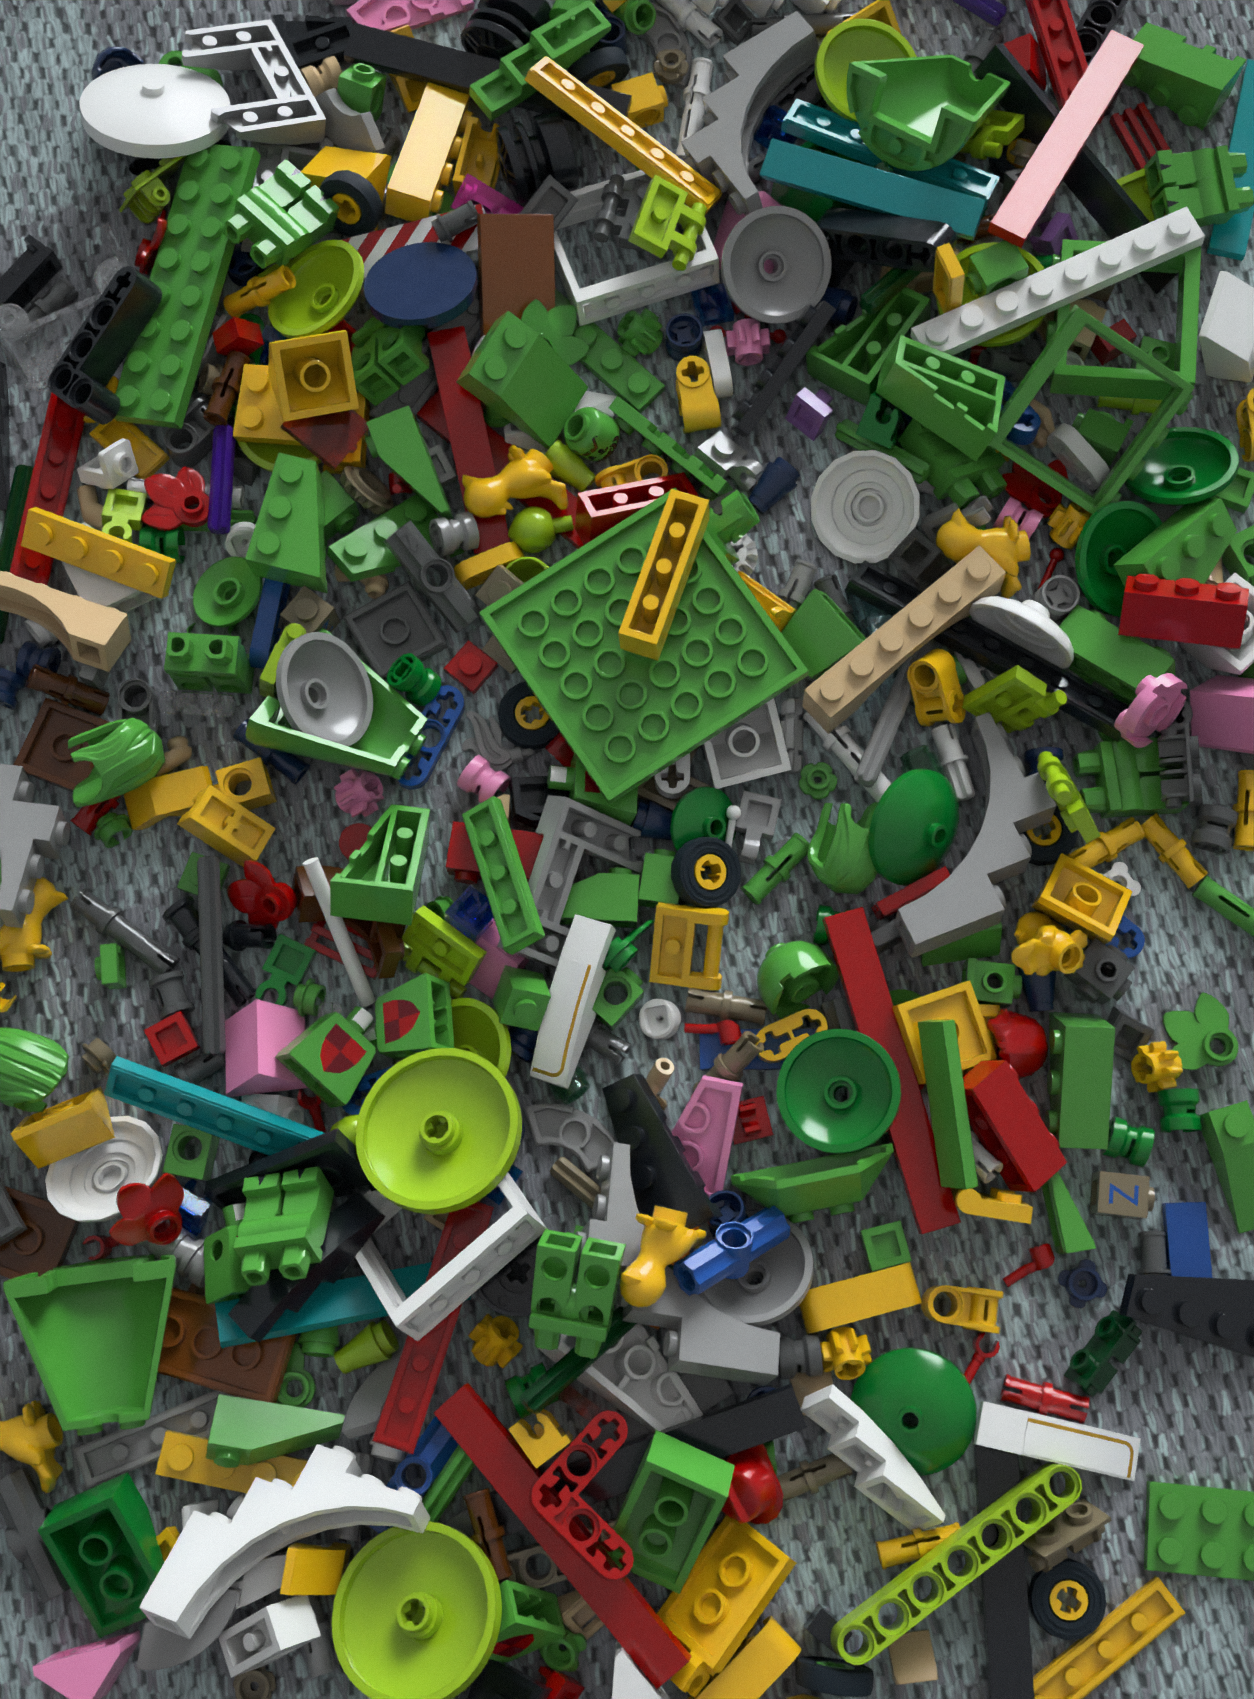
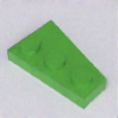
M415 494L328 546L327 555L351 582L395 572V568L402 565L383 541L411 520L433 548L429 533V523L432 519L439 517L426 502ZM461 548L456 549L454 553L449 556L450 558H452L454 556L464 553V550H462Z

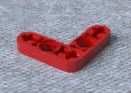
M610 1410L600 1412L584 1427L533 1484L528 1499L534 1513L591 1570L603 1580L615 1581L625 1577L633 1567L634 1556L632 1549L578 1495L623 1445L627 1438L628 1427L625 1419L619 1413ZM601 1422L607 1425L613 1422L616 1425L613 1434L617 1440L614 1441L608 1438L599 1446L597 1450L604 1453V1456L600 1459L594 1448L582 1442V1439L586 1436L591 1444L602 1431L598 1423ZM572 1452H583L589 1458L590 1470L585 1476H575L568 1470L567 1458ZM557 1468L562 1478L574 1485L575 1489L570 1492L566 1484L555 1497L559 1502L558 1507L556 1508L553 1504L543 1507L539 1502L543 1497L539 1489L543 1486L548 1490L556 1484L560 1478L553 1475V1471ZM583 1515L592 1523V1534L586 1541H578L570 1534L569 1523L574 1516ZM601 1532L607 1536V1540L600 1544L609 1552L618 1549L622 1553L619 1558V1562L622 1565L621 1570L616 1567L606 1570L603 1564L607 1559L599 1549L594 1550L592 1556L586 1551V1548L597 1542Z

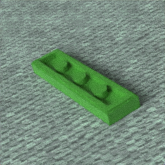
M492 796L463 813L462 818L504 952L513 955L544 938L545 933L502 801Z
M926 1020L918 1022L941 1187L958 1189L978 1187L955 1021Z

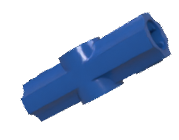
M775 1206L771 1208L765 1207L741 1223L726 1222L721 1224L716 1230L715 1239L674 1263L673 1274L678 1280L679 1287L689 1296L693 1294L699 1295L724 1278L738 1279L743 1277L748 1272L751 1261L789 1238L791 1227L788 1225L784 1213Z
M436 1416L418 1439L414 1453H409L397 1466L394 1475L386 1487L397 1491L399 1487H406L418 1493L422 1498L430 1489L459 1445ZM411 1463L422 1465L426 1471V1481L421 1487L410 1485L406 1479V1470ZM369 1525L379 1534L394 1527Z

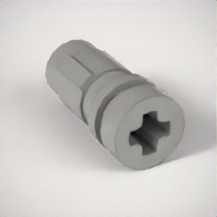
M181 1229L177 1239L167 1245H157L147 1240L138 1243L160 1260L161 1255H174L176 1257L177 1273L184 1278L189 1276L188 1280L199 1288L205 1287L204 1240L202 1238L195 1240L189 1233Z

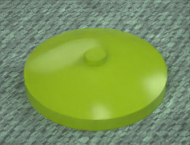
M436 1048L421 1051L393 1065L370 1089L357 1119L355 1141L358 1160L370 1183L393 1204L421 1214L454 1212L466 1208L485 1197L508 1173L515 1160L521 1141V1109L517 1096L507 1079L498 1068L485 1058L473 1052L456 1048Z
M429 1521L423 1534L391 1527L371 1539L356 1554L344 1572L337 1588L332 1610L334 1648L339 1663L349 1680L358 1690L371 1699H452L463 1692L482 1672L498 1639L502 1617V1599L495 1570L486 1554L472 1539L441 1523Z

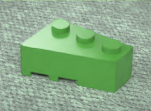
M1147 22L1133 38V40L1143 44L1144 47L1123 83L1131 87H1138L1149 95L1150 100L1154 104L1168 107L1178 114L1179 119L1184 124L1196 126L1203 131L1227 101L1247 59L1236 56L1232 61L1216 55V48L1206 44L1203 49L1185 43L1186 36Z
M904 287L875 314L870 315L865 310H862V315L847 326L842 324L834 330V335L818 347L816 345L812 346L807 351L808 374L828 387L867 406L871 394L877 389L881 365L898 337L902 335L912 339L910 336L911 328L931 320V299L908 287Z
M900 335L881 365L876 393L968 457L977 461L997 434L1005 377Z
M278 452L245 560L254 576L299 587L306 586L308 589L328 594L325 568L323 478L316 461Z
M1221 498L1207 499L1199 503L1183 505L1113 566L1124 587L1127 575L1136 576L1138 574H1152L1159 579L1174 581L1180 578H1191L1201 584H1205L1237 529Z
M1077 604L1059 625L1062 631L1067 634L1074 649L1073 661L1068 668L1085 682L1092 684L1095 681L1114 694V698L1123 703L1125 702L1129 706L1137 697L1135 690L1138 684L1146 676L1152 675L1154 678H1158L1166 673L1175 675V659H1173L1168 651L1158 646L1152 647L1141 641L1139 637L1118 635L1119 628L1108 622L1105 616L1096 610H1087Z
M391 804L367 834V841L360 850L355 849L350 855L349 864L341 874L336 873L331 879L330 916L412 925L429 844L430 809Z
M1049 1012L1050 1070L1047 1075V1091L1050 1095V1110H1046L1044 1124L1048 1131L1056 1137L1060 1148L1108 1149L1115 1027L1098 1014Z

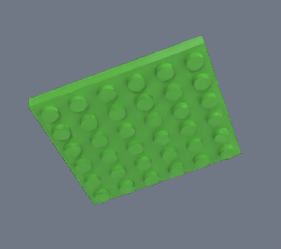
M670 491L479 612L483 622L609 805L808 676L806 666L707 530H705L659 660L647 658L620 648L618 632Z

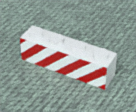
M482 204L474 205L478 214H486ZM436 215L342 239L351 244L363 259L364 279L360 292L361 295L365 296L364 281L369 270L386 254L410 244L422 242L441 243L431 224V221L437 219ZM476 224L453 236L451 243L448 240L442 243L455 246L464 251L474 262L475 268L478 269V233Z

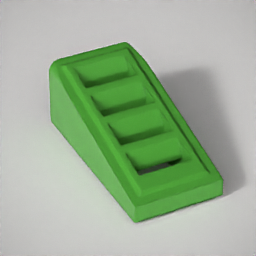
M1056 1172L1041 1186L1055 1252L1059 1255L1096 1249L1095 1242L1060 1174Z

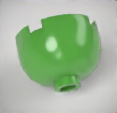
M807 941L775 944L766 952V958L763 960L757 973L758 992L763 1002L773 1015L776 1012L778 1017L782 1019L809 1008V1005L801 1002L818 991L823 990L827 995L833 989L839 976L837 967L819 946Z

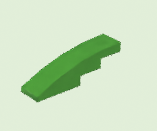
M586 0L532 31L529 43L501 58L499 69L470 85L469 95L488 119L492 121L538 91L524 80L529 69L545 56H548L566 70L611 30L612 25L591 0Z

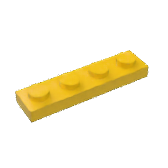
M37 507L28 509L21 546L160 599L168 596L176 564L175 559Z
M167 1430L155 1474L247 1494L256 1477L272 1482L274 1478L281 1479L294 1487L308 1459L282 1455L251 1465L239 1464L238 1467L234 1468L222 1467L215 1464L214 1460L206 1459L208 1438Z

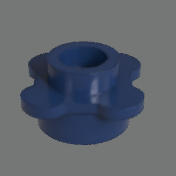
M1088 1259L1081 1260L1078 1266L1070 1271L1062 1270L1058 1275V1283L1066 1288L1070 1296L1069 1303L1074 1308H1083L1088 1300L1096 1297L1102 1298L1107 1292L1106 1284L1102 1282L1100 1275L1095 1271L1096 1266L1094 1262ZM1080 1280H1084L1086 1282V1286L1084 1288H1081L1079 1286Z

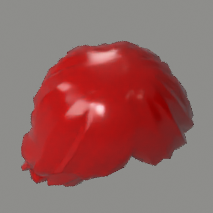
M1007 1008L1001 1009L994 1019L988 1020L987 1028L993 1032L997 1045L1001 1049L998 1053L1001 1060H1006L1016 1070L1019 1080L1033 1075L1043 1066L1048 1056L1049 1045L1046 1040L1045 1030L1037 1020L1010 1011Z

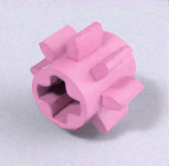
M741 319L733 324V331H726L725 345L727 356L735 355V362L743 366L755 365L763 360V354L770 353L769 328L761 329L759 321L755 319Z
M352 768L339 776L341 783L334 786V789L336 790L335 799L341 810L351 814V817L359 814L367 817L379 810L376 803L384 799L382 795L383 786L380 779L374 773L365 770L357 772Z

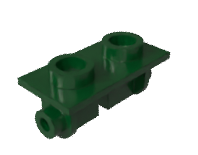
M1112 1310L1109 1316L1103 1317L1097 1323L1095 1334L1083 1349L1078 1350L1072 1356L1070 1367L1064 1374L1066 1378L1080 1385L1079 1388L1091 1398L1097 1392L1102 1394L1118 1372L1108 1362L1113 1356L1118 1362L1124 1364L1136 1346L1141 1342L1139 1336L1142 1334V1330L1135 1325L1136 1322L1131 1318L1118 1315L1119 1313Z

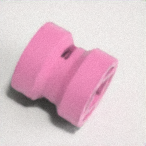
M1010 497L992 528H1002L1004 516H1011L1016 524L1019 520H1022L1018 531L1025 530L1030 539L1044 514L1035 509L1027 510L1022 507L1020 501Z
M477 755L461 773L457 786L466 793L472 792L478 795V802L482 803L494 796L498 789L504 793L509 786L511 777L501 770L494 771L487 759Z

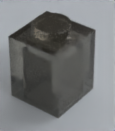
M915 528L888 556L896 569L922 592L952 567L943 551Z

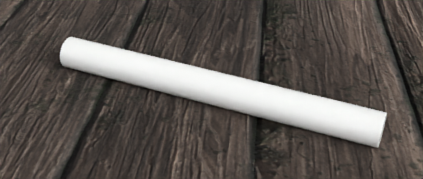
M318 857L308 859L303 862V866L361 1007L369 1006L376 999L343 918L330 916V886Z

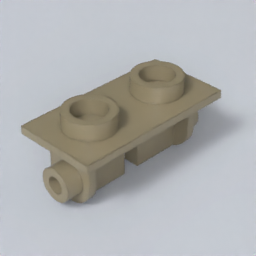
M1086 1499L1075 1501L1022 1542L1032 1550V1555L1028 1557L1030 1566L1036 1572L1041 1570L1048 1572L1052 1567L1068 1558L1067 1547L1075 1554L1093 1542L1100 1541L1102 1538L1101 1534L1105 1532L1104 1525L1111 1521V1517Z

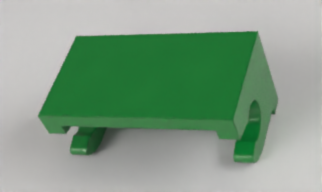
M875 391L870 396L855 434L891 449L904 432L901 429L904 420L901 411L898 408L893 410L892 407H887L888 400Z

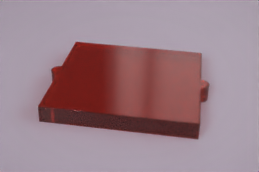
M354 410L285 421L280 427L333 471L349 452L354 453L356 451V444L368 431L367 421Z

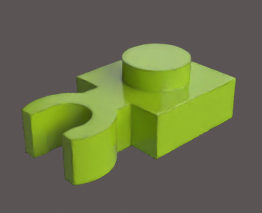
M117 488L109 489L101 514L102 532L114 537H122L123 540L133 543L132 530L140 531L142 527L141 517L146 512L148 506V494Z

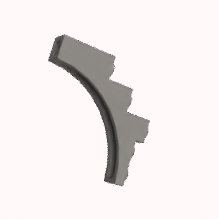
M798 11L722 55L727 69L723 73L726 84L702 98L707 113L703 115L706 127L681 142L686 156L682 161L713 185L715 184L722 193L727 192L729 194V201L738 215L744 213L747 216L753 211L763 208L759 192L749 177L748 157L753 135L764 112L769 107V103L774 100L785 86L799 73L815 63L818 51L815 31Z
M990 712L975 717L970 734L981 760L985 783V810L981 830L968 855L948 878L925 896L899 908L897 911L895 926L911 958L1000 923L1004 908L1006 907V901L999 886H993V884L1026 871L1032 855V849L1027 837L1022 832L1050 822L1057 806L1055 800L1049 796L1045 787L1046 784L1040 777L1039 772L1025 777V769L1020 758L1012 756L1007 746L1008 739L1003 726L1000 723L995 724Z
M0 764V852L2 878L0 886V916L7 927L22 928L26 914H31L34 907L35 895L33 889L36 879H40L44 873L45 858L59 859L62 845L66 846L69 842L71 827L70 823L66 821L60 806L32 803L34 785L30 782L23 766Z
M614 1142L607 1153L600 1155L598 1160L596 1178L602 1180L601 1194H597L594 1200L593 1219H590L581 1232L577 1231L575 1235L583 1236L581 1252L588 1237L626 1244L619 1279H621V1273L636 1260L640 1252L641 1235L644 1225L635 1219L636 1214L640 1213L636 1205L630 1176V1145ZM581 1252L578 1258L577 1272L579 1271ZM669 1266L665 1268L666 1287L663 1295L657 1302L648 1307L640 1308L627 1303L620 1294L619 1286L617 1304L623 1307L622 1321L671 1329L667 1330L663 1343V1354L669 1357L668 1371L766 1385L778 1376L780 1333L748 1325L717 1310L696 1294L689 1296L679 1287L678 1280Z

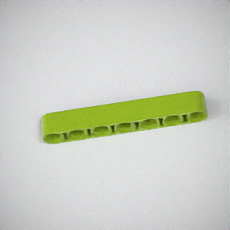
M1046 1463L1037 1468L840 1619L834 1625L830 1634L833 1650L847 1663L852 1665H863L869 1662L1079 1498L1082 1491V1480L1079 1474L1069 1466L1056 1463ZM1060 1472L1065 1479V1488L1061 1494L1055 1496L1051 1492L1049 1482L1055 1473ZM1026 1497L1031 1502L1032 1513L1027 1520L1020 1521L1016 1515V1506L1021 1499ZM994 1523L999 1531V1538L995 1545L986 1547L982 1541V1532L987 1525ZM961 1550L965 1556V1565L960 1572L951 1573L948 1568L949 1555L953 1551ZM927 1576L931 1581L930 1594L924 1599L917 1600L913 1593L914 1583L918 1578ZM887 1603H894L897 1608L896 1620L891 1625L882 1626L878 1620L880 1608ZM852 1630H860L863 1635L861 1647L853 1653L845 1652L843 1647L845 1635Z

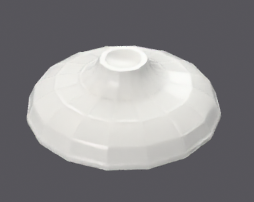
M876 450L852 451L834 460L819 476L811 496V521L819 540L835 556L852 563H863L864 560L869 563H877L897 554L912 538L920 518V494L912 474L896 458Z
M990 596L980 598L971 605L969 613L974 621L1060 668H1068L1071 665L1074 657L1073 646L1067 634L1049 618L1050 613L1048 609L1033 600H1025L1021 603L1014 599Z
M130 1116L110 1117L115 1138L49 1165L45 1179L48 1200L60 1215L78 1222H106L121 1216L116 1204V1196L121 1187L131 1183H142L151 1188L157 1181L163 1155L159 1136L146 1122Z

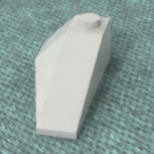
M618 1291L616 1292L613 1312L619 1307L617 1304ZM637 1323L577 1378L582 1384L652 1433H655V1430L661 1431L703 1415L678 1374L668 1371V1364L658 1350L661 1347L653 1336H649L642 1324ZM561 1334L558 1349H538L557 1363L575 1347L576 1337Z

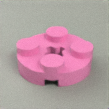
M1172 673L1163 674L1158 678H1154L1152 675L1146 676L1135 690L1137 697L1129 708L1119 714L1115 720L1114 727L1121 732V737L1134 747L1142 748L1149 745L1153 741L1148 736L1155 730L1161 733V730L1168 729L1180 713L1186 700V696L1181 693V689H1187V684Z

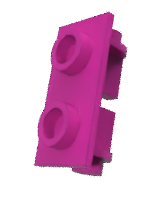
M468 173L450 206L452 209H456L471 200L473 205L482 204L486 214H519L524 208Z

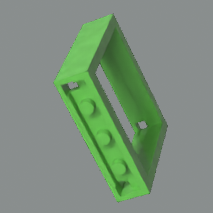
M1063 239L1059 255H1052V266L1106 241ZM1200 246L1144 270L1146 272L1179 273L1173 372L1190 382L1193 386L1196 381L1201 266ZM1070 304L1054 310V321H1048L1046 344H1048L1069 314ZM1067 351L1049 376V393L1163 400L1173 387L1148 369L1066 365Z
M1074 305L1001 409L997 434L989 445L1093 514L1104 505L1119 501L1121 493L1118 492L1127 479L1133 481L1145 465V461L1142 458L1151 446L1156 449L1166 438L1169 432V428L1166 427L1175 414L1180 416L1188 408L1187 404L1193 398V395L1190 393L1195 387L1092 315ZM1084 326L1173 386L1093 496L1006 438Z

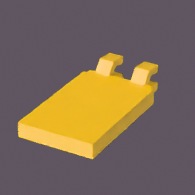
M726 1515L701 1550L680 1594L672 1591L657 1613L692 1656L690 1661L674 1674L670 1680L685 1693L688 1692L694 1698L709 1681V1675L714 1676L716 1672H722L796 1565L792 1558L750 1524H740L737 1520L731 1519Z

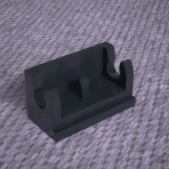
M29 234L24 238V241L28 244L26 246L27 250L0 278V310L12 319H15L62 268L54 251Z

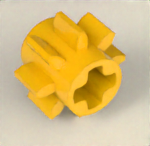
M1073 501L1067 508L1059 504L1049 517L1050 520L1047 523L1053 527L1049 532L1050 537L1060 546L1066 549H1073L1078 542L1081 530L1092 514Z
M1166 1041L1151 1042L1150 1045L1138 1046L1137 1051L1139 1054L1131 1062V1070L1135 1082L1147 1084V1091L1149 1093L1176 1088L1175 1079L1183 1072L1182 1061L1178 1055L1179 1052L1167 1050Z
M486 1314L468 1335V1337L475 1341L471 1352L477 1361L485 1366H494L498 1363L502 1369L505 1368L523 1347V1345L516 1341L519 1338L520 1332L517 1325L508 1317L496 1316L493 1319L490 1314Z
M845 1326L835 1328L827 1334L826 1342H820L824 1371L834 1370L836 1377L839 1379L852 1380L858 1378L865 1372V1365H869L872 1362L870 1356L872 1351L867 1335L864 1334L857 1337L854 1328Z

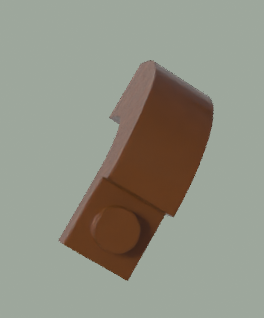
M321 865L329 886L335 874H341L344 868ZM296 866L291 888L297 897L295 912L298 923L326 921L304 866ZM342 917L345 925L356 930L366 940L378 978H394L398 962L404 958L402 936L406 925Z

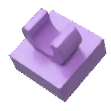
M1057 212L1051 221L1039 224L1042 232L1040 237L1031 236L1029 239L1033 249L1038 253H1044V255H1059L1063 239L1079 240L1070 214Z
M804 387L795 395L785 419L814 441L823 432L833 412V409L828 406L833 397L823 389L813 394Z

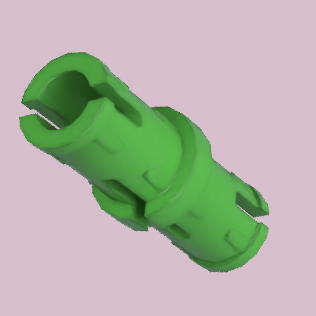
M795 832L773 856L768 855L763 860L764 866L741 887L742 892L754 904L759 905L781 881L785 883L791 877L790 872L807 855L810 843L803 836ZM788 857V859L766 881V878Z

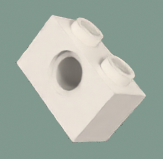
M299 1595L264 1607L223 1631L218 1639L232 1678L277 1661L320 1637L321 1633L308 1595Z

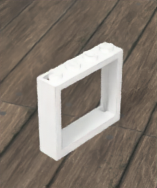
M642 170L621 175L625 180L623 189L630 191L633 189L635 179L652 180ZM610 180L571 191L570 193L578 201L557 229L595 218L596 213L602 209L603 201L601 195L603 188L606 184H609ZM704 228L701 235L697 236L695 256L692 261L688 262L684 271H678L673 268V260L581 289L578 286L555 230L554 263L571 305L576 307V318L579 326L720 283L719 257L706 228Z
M509 1173L505 1175L498 1184V1187L512 1208L409 1298H406L371 1238L367 1240L355 1256L394 1325L416 1341L424 1337L547 1229ZM369 1190L364 1194L386 1216L374 1233L402 1209L386 1199L378 1190Z

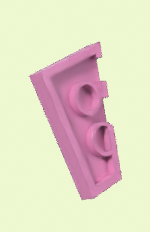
M359 0L346 9L347 17L351 18L353 25L358 23L390 32L404 25H410L411 30L475 9L473 0Z
M703 1075L673 1128L672 1134L679 1137L685 1148L683 1154L692 1170L698 1171L706 1185L703 1189L709 1198L712 1194L724 1190L743 1083Z

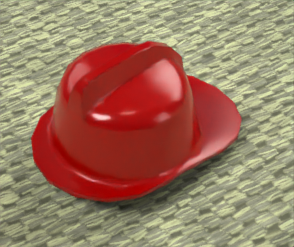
M764 1444L721 1458L735 1465L728 1497L721 1511L729 1518L737 1520L740 1524L747 1522L756 1525L768 1524L777 1518L783 1508V1492Z

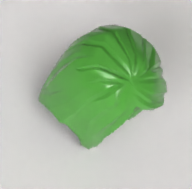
M129 718L106 723L68 740V749L86 741L90 745L71 753V759L74 762L90 761L94 765L89 776L75 786L73 790V803L77 808L93 805L123 795L154 778L165 762L162 739L142 720Z
M878 802L870 804L857 823L851 817V805L841 803L836 826L828 822L833 803L824 804L817 830L808 846L807 857L820 882L826 884V887L831 889V891L858 894L874 881L877 871L870 858L868 837L871 820Z
M0 1027V1102L9 1107H15L27 1112H43L48 1105L42 1100L50 1095L62 1077H65L68 1071L69 1055L61 1045L48 1037L23 1029Z

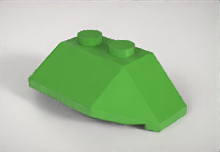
M889 1143L852 1153L835 1154L731 1175L730 1179L732 1186L764 1208L775 1206L784 1213L785 1217H789L792 1224L814 1220L813 1212L829 1209L831 1216L854 1212L853 1204L860 1203L864 1199L894 1152L893 1144Z

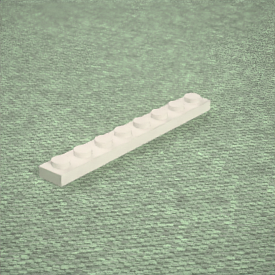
M1186 206L911 328L910 336L912 340L947 354H957L1201 246L1205 235Z

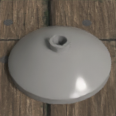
M770 206L748 214L732 229L722 252L721 273L729 297L744 314L764 323L779 324L799 319L810 304L815 307L819 303L828 287L831 275V253L825 235L809 216L791 207ZM767 259L771 260L774 265V269L770 274L764 269V263Z
M323 632L304 634L295 638L285 647L277 665L276 690L281 709L294 730L345 746H351L356 743L368 729L373 712L371 683L366 669L357 654L341 639Z
M749 1211L746 1214L748 1217H751L759 1211ZM786 1219L791 1227L788 1239L751 1261L749 1270L743 1277L738 1279L724 1278L698 1296L717 1310L748 1325L756 1327L776 1322L796 1309L806 1297L811 1287L814 1276V1258L810 1244L803 1232L794 1223L792 1224L791 1221ZM710 1230L706 1232V1237L698 1248L713 1240ZM753 1278L762 1279L760 1284L750 1285V1281Z

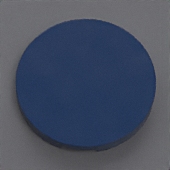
M438 242L415 243L393 250L379 259L371 267L365 278L364 294L370 312L380 322L401 329L403 325L428 324L429 329L448 323L467 310L474 301L473 295L476 291L478 277L474 262L461 249Z

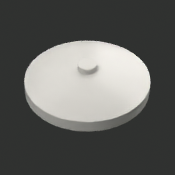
M141 64L110 71L93 80L82 92L79 102L81 121L87 134L94 141L112 151L134 157L158 159L193 154L215 144L229 129L224 123H216L210 117L211 108L230 106L226 91L212 78L195 70L180 66Z

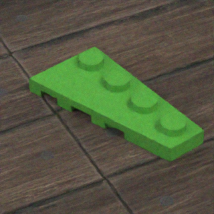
M619 396L608 407L617 416L615 420L620 429L629 436L634 431L645 438L641 444L653 455L661 456L665 454L673 461L669 468L676 474L684 472L688 479L692 476L701 483L702 486L698 491L710 501L734 490L725 479L718 474L715 476V473L693 454L690 456L686 453V450L666 433H661L652 422Z

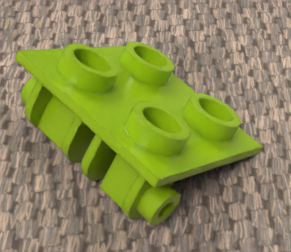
M188 155L163 158L159 162L160 166L152 173L146 170L131 182L132 186L123 193L126 200L119 208V211L123 212L129 207L142 223L149 224L154 222L170 201V193L162 182L179 169Z

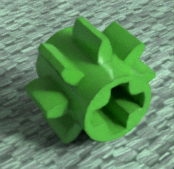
M644 308L641 314L637 311H629L625 314L617 328V333L620 335L618 341L622 343L621 348L633 357H636L639 352L644 355L653 353L663 339V332L660 330L662 324L658 322L659 317L647 308Z

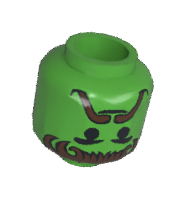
M594 407L578 409L565 422V443H567L573 453L589 461L600 462L606 460L618 446L620 428L617 421Z

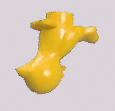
M513 444L510 446L507 455L509 463L498 475L488 478L462 476V483L465 487V506L470 513L479 518L506 515V510H513L514 508L511 503L507 502L509 498L527 499L543 497L555 503L560 510L567 509L568 507L566 485L552 480L550 473L553 470V465L551 461L536 449H530L525 454L522 448H518Z
M958 508L953 513L951 520L943 524L937 531L936 545L940 553L957 564L980 545L1006 571L1001 587V596L1009 599L1022 588L1018 578V562L1029 561L1031 557L1030 542L1026 531H1018V524H1016L1011 516H1004L1002 528L977 529L966 520Z
M45 877L36 879L33 889L35 895L34 907L31 914H26L23 927H7L4 924L0 928V960L2 961L3 971L23 972L35 968V959L51 958L52 951L50 948L41 944V923L52 908L69 898L65 893L56 890L53 883Z
M1038 911L1025 913L1018 919L1014 936L1019 946L1012 951L1011 959L1026 975H1032L1035 972L1036 975L1043 977L1051 971L1070 974L1083 967L1085 955L1082 948L1088 944L1087 934L1079 929L1068 934L1060 924L1052 920L1048 915Z
M655 1205L652 1217L636 1214L635 1219L644 1225L641 1235L640 1252L636 1260L621 1273L619 1283L620 1294L630 1305L641 1308L648 1307L657 1302L663 1295L666 1287L665 1268L679 1260L690 1248H698L706 1237V1231L702 1229L692 1230L685 1227L688 1213Z
M34 1400L31 1404H25V1407L22 1408V1415L6 1421H0V1451L17 1461L30 1465L38 1474L42 1491L50 1493L63 1472L62 1466L54 1459L55 1447L63 1443V1430L56 1415L53 1413L45 1414L41 1401Z

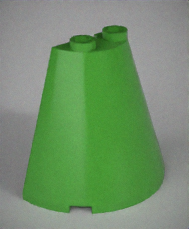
M953 55L856 61L849 63L847 100L850 113H855L861 128L858 132L859 136L878 158L898 169L923 171L947 162L964 147L1000 100H1002L1011 82L992 73H987L982 80H979L973 75L971 63Z
M321 628V630L319 631L332 635L329 631ZM361 660L372 687L373 712L368 729L356 743L351 746H345L294 730L284 716L278 698L274 699L269 695L250 717L245 736L248 742L256 746L387 775L400 780L411 761L407 758L408 755L411 754L416 757L426 741L427 736L421 734L427 722V718Z
M154 1254L93 1260L54 1267L53 1270H49L39 1277L38 1272H32L3 1282L4 1293L63 1431L77 1429V1435H90L103 1431V1423L119 1422L120 1429H133L144 1426L146 1424L145 1420L150 1419L177 1267L174 1255H161V1260L158 1261L154 1260Z

